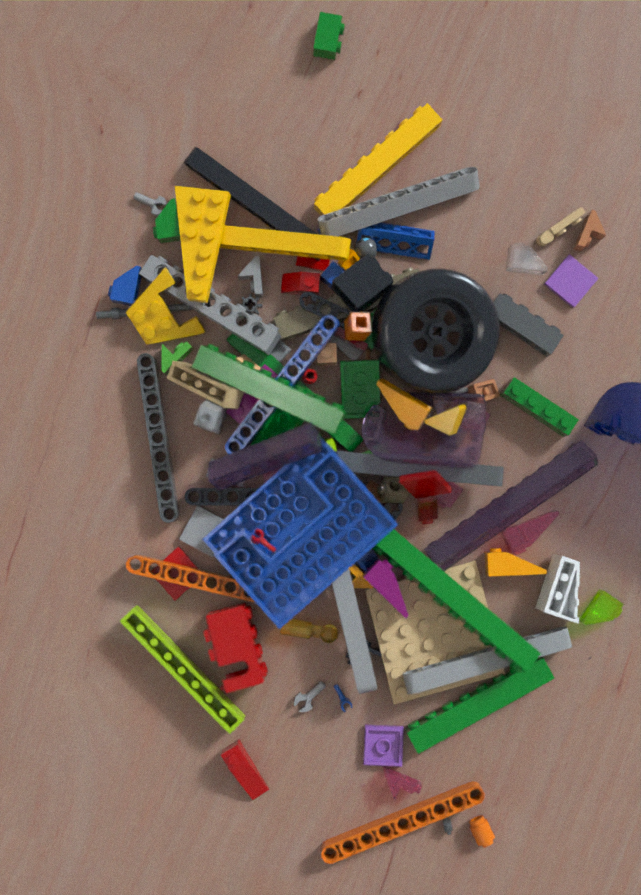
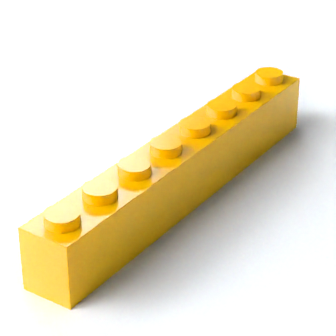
M428 103L423 107L419 106L409 120L406 118L400 123L399 129L387 134L382 144L377 143L367 157L365 155L357 161V166L346 170L340 181H334L325 194H319L314 200V209L322 216L351 206L441 126L442 118Z

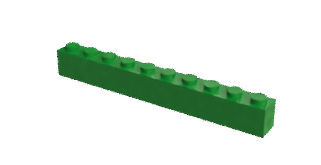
M393 529L372 547L373 551L381 556L383 554L393 568L396 569L398 567L402 570V575L407 580L415 581L418 584L417 588L424 594L429 593L433 597L434 603L448 609L447 613L453 619L461 620L464 623L463 627L470 633L475 632L479 636L480 642L494 648V653L499 658L508 660L510 662L509 666L516 672H527L541 655L536 648L396 530Z

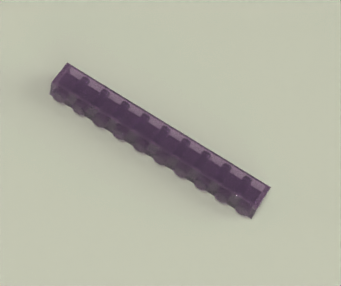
M583 440L572 444L568 450L556 455L548 464L542 465L535 473L526 476L522 482L514 487H510L506 493L494 498L484 508L478 509L474 515L461 521L454 529L445 532L441 538L429 543L424 549L427 556L439 568L446 571L598 465L597 455Z

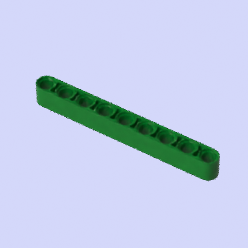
M233 333L226 339L241 355L245 354L261 368L266 364L279 374L285 367L271 354L268 356ZM300 380L294 386L295 388L297 385L302 386L308 390V394L314 396V393ZM344 420L336 434L326 431L348 452H353L364 440Z

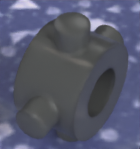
M446 817L443 820L445 833L447 832V835H451V831H453L451 820Z

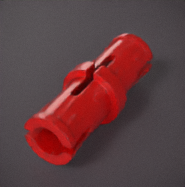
M313 369L306 370L302 380L309 385L315 383L317 380L316 371ZM310 374L313 376V379H308L306 376Z

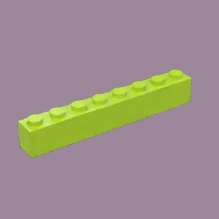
M138 605L133 607L120 620L128 631L229 734L244 721L245 714Z

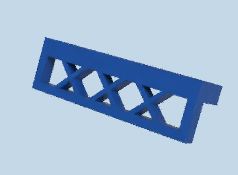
M380 222L359 229L356 243L361 239V235H366L375 241L376 249L379 252L430 260L435 231ZM385 238L389 239L392 244L386 247L382 246L379 241ZM403 241L407 242L410 247L404 250L400 249L397 244ZM421 244L429 246L427 253L419 252L416 247Z

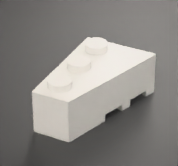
M552 555L535 607L536 609L579 624L577 606L579 605L580 562L561 555Z

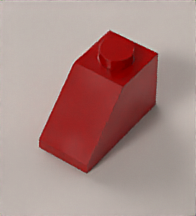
M300 271L282 274L281 293L302 295L304 292H311L319 295L320 273Z

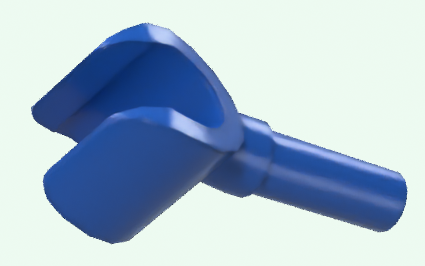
M338 684L334 685L341 700V709L346 712L343 705L349 703L352 708L351 700L343 695Z

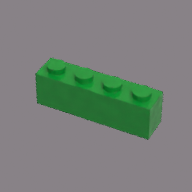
M515 377L509 380L500 394L501 397L562 437L569 436L579 421L578 418Z

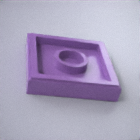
M569 254L544 285L574 308L598 280V277Z
M365 724L363 765L402 767L404 727Z

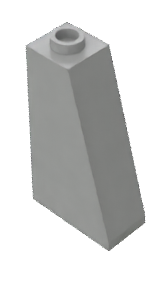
M207 399L200 405L194 425L220 435L228 408H224Z

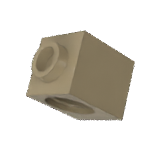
M385 476L377 488L381 503L403 504L410 494L399 483V477Z

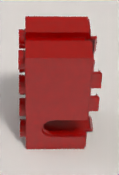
M246 602L213 610L206 615L208 626L207 630H204L203 633L206 642L212 641L213 649L208 650L211 662L217 660L218 667L243 661L248 665L246 669L225 674L226 679L222 680L221 690H225L226 693L262 684L268 673L266 662L261 660L263 654L261 643L256 641L258 636L256 624L252 625L251 622L253 617L251 605L247 606Z

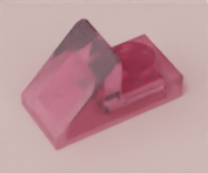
M384 766V775L394 800H396L401 786L408 793H420L422 785L419 780Z

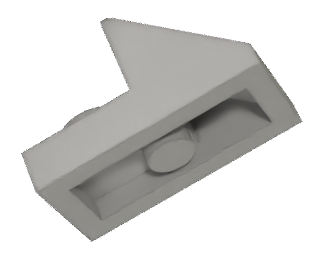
M255 256L238 275L239 280L254 279V281H250L251 293L255 292V297L260 298L263 297L260 257Z

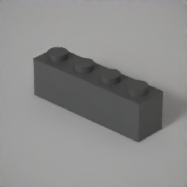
M499 293L493 301L501 327L546 357L553 353L564 336L560 333V329L553 325L549 326L541 316H534L528 312L529 309L526 306L513 302V298L507 294L502 295Z

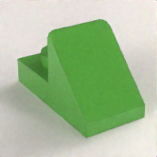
M187 341L184 344L181 342L174 349L175 353L172 354L162 344L161 371L168 375L172 362L183 361L194 348Z

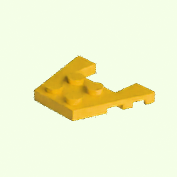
M166 267L162 269L160 274L126 311L127 316L146 345L205 333V329L197 316L179 325L159 293L175 284L173 277Z

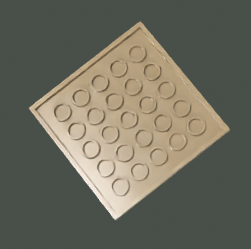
M476 561L442 569L488 608ZM402 579L397 581L409 615L407 618L375 588L364 589L393 704L495 677L501 673L505 674L504 668L419 693L408 694L403 673L491 646H486L480 642L479 636L475 632L470 633L463 627L464 623L461 620L453 619L447 613L448 609L434 603L433 597L429 593L424 594L417 588L418 584L413 580Z

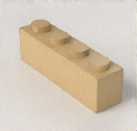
M173 361L167 377L170 381L224 408L238 409L244 391L193 368L187 362Z

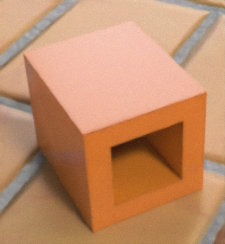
M370 313L349 314L344 321L346 340L364 341L371 333Z

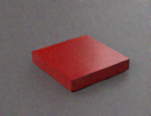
M436 470L399 476V483L415 498L451 493V486Z
M179 546L163 560L199 569ZM157 565L151 572L154 574L159 573L160 567ZM171 568L169 575L172 578H177L179 571L176 568ZM189 573L188 580L192 583L197 582V574ZM156 579L174 601L190 588Z

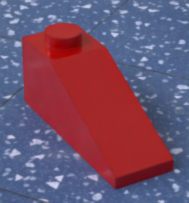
M239 739L222 750L221 757L252 800L269 790Z

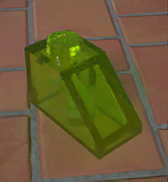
M599 589L580 616L579 622L590 625L612 621L614 618L619 617L624 604L606 591Z

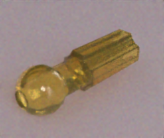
M296 619L289 620L281 627L280 631L281 635L310 639L311 637L320 638L325 643L335 642L338 639L339 633L338 629L331 624L317 626L313 625L312 622Z

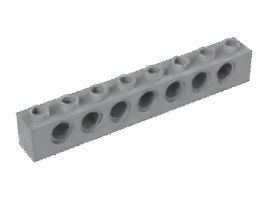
M151 255L139 272L146 281L151 283L160 274L162 269L166 267L173 277L175 284L163 290L164 292L268 356L281 338L278 332L279 329L275 325L263 323V319L255 313L252 315L248 314L245 307L238 303L236 306L230 303V298L224 294L217 295L212 287L208 302L215 300L213 306L207 307V303L189 301L187 299L184 271L176 265L171 267L168 265V261L161 256L156 258ZM179 281H183V285L176 288V284ZM230 309L231 313L224 317L223 312ZM247 319L244 326H238L240 320ZM257 329H263V333L260 336H254Z

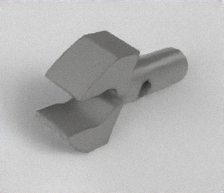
M138 192L134 194V199L152 208V215L157 217L162 210H158L156 205L166 206L168 204L165 198L161 196L153 200Z
M319 682L307 694L299 692L295 696L294 706L299 701L306 700L305 706L300 708L299 712H308L313 708L311 700L326 687L325 684Z

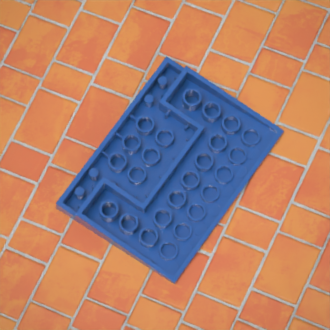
M319 434L207 534L203 541L215 553L214 556L280 629L398 526V523ZM256 529L263 531V538L276 548L274 552L261 543L254 544L251 541L252 535L260 538L255 534Z

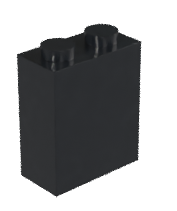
M367 254L333 279L331 289L353 313H361L386 293L393 285V278L380 267L377 259Z

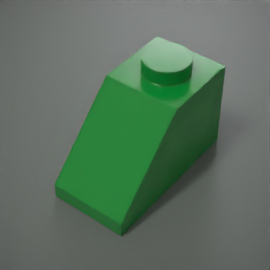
M175 198L168 202L155 219L156 227H153V234L160 244L181 241Z

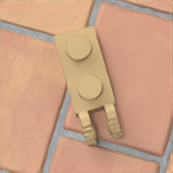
M583 207L578 208L538 236L536 239L538 246H545L553 241L554 235L558 237L567 231L565 227L570 223L574 226L582 220L581 216L586 213Z

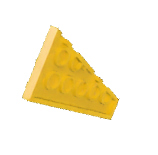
M175 186L187 299L194 302L208 303L231 194L228 191Z

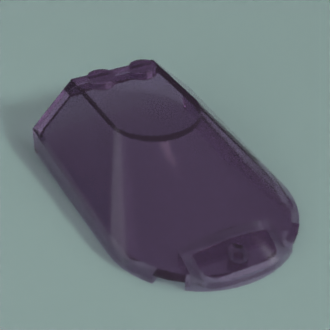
M407 392L432 407L426 419L465 404L466 411L458 431L452 435L425 424V422L418 431L406 428L386 398L378 405L374 404L364 418L362 424L363 440L367 448L380 459L398 463L474 469L480 462L486 430V400L483 394Z

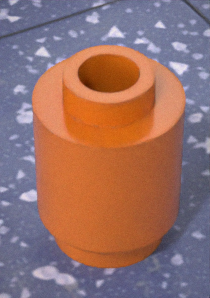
M483 815L472 818L469 821V828L477 845L488 847L493 844L495 835L487 819H484Z

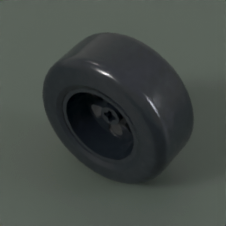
M450 269L424 270L412 273L398 280L381 298L372 322L374 350L385 371L402 385L428 393L453 392L474 382L490 365L499 342V318L489 294L471 277ZM432 305L437 306V316L429 319L425 313V308ZM447 311H451L456 317L455 323L447 325L444 322L443 318ZM415 317L423 322L421 331H412L410 328ZM433 328H437V335L432 334L434 332ZM449 332L459 333L456 345H452L447 341ZM419 338H423L427 342L422 352H419L413 345V342ZM441 344L445 354L440 357H434V345Z

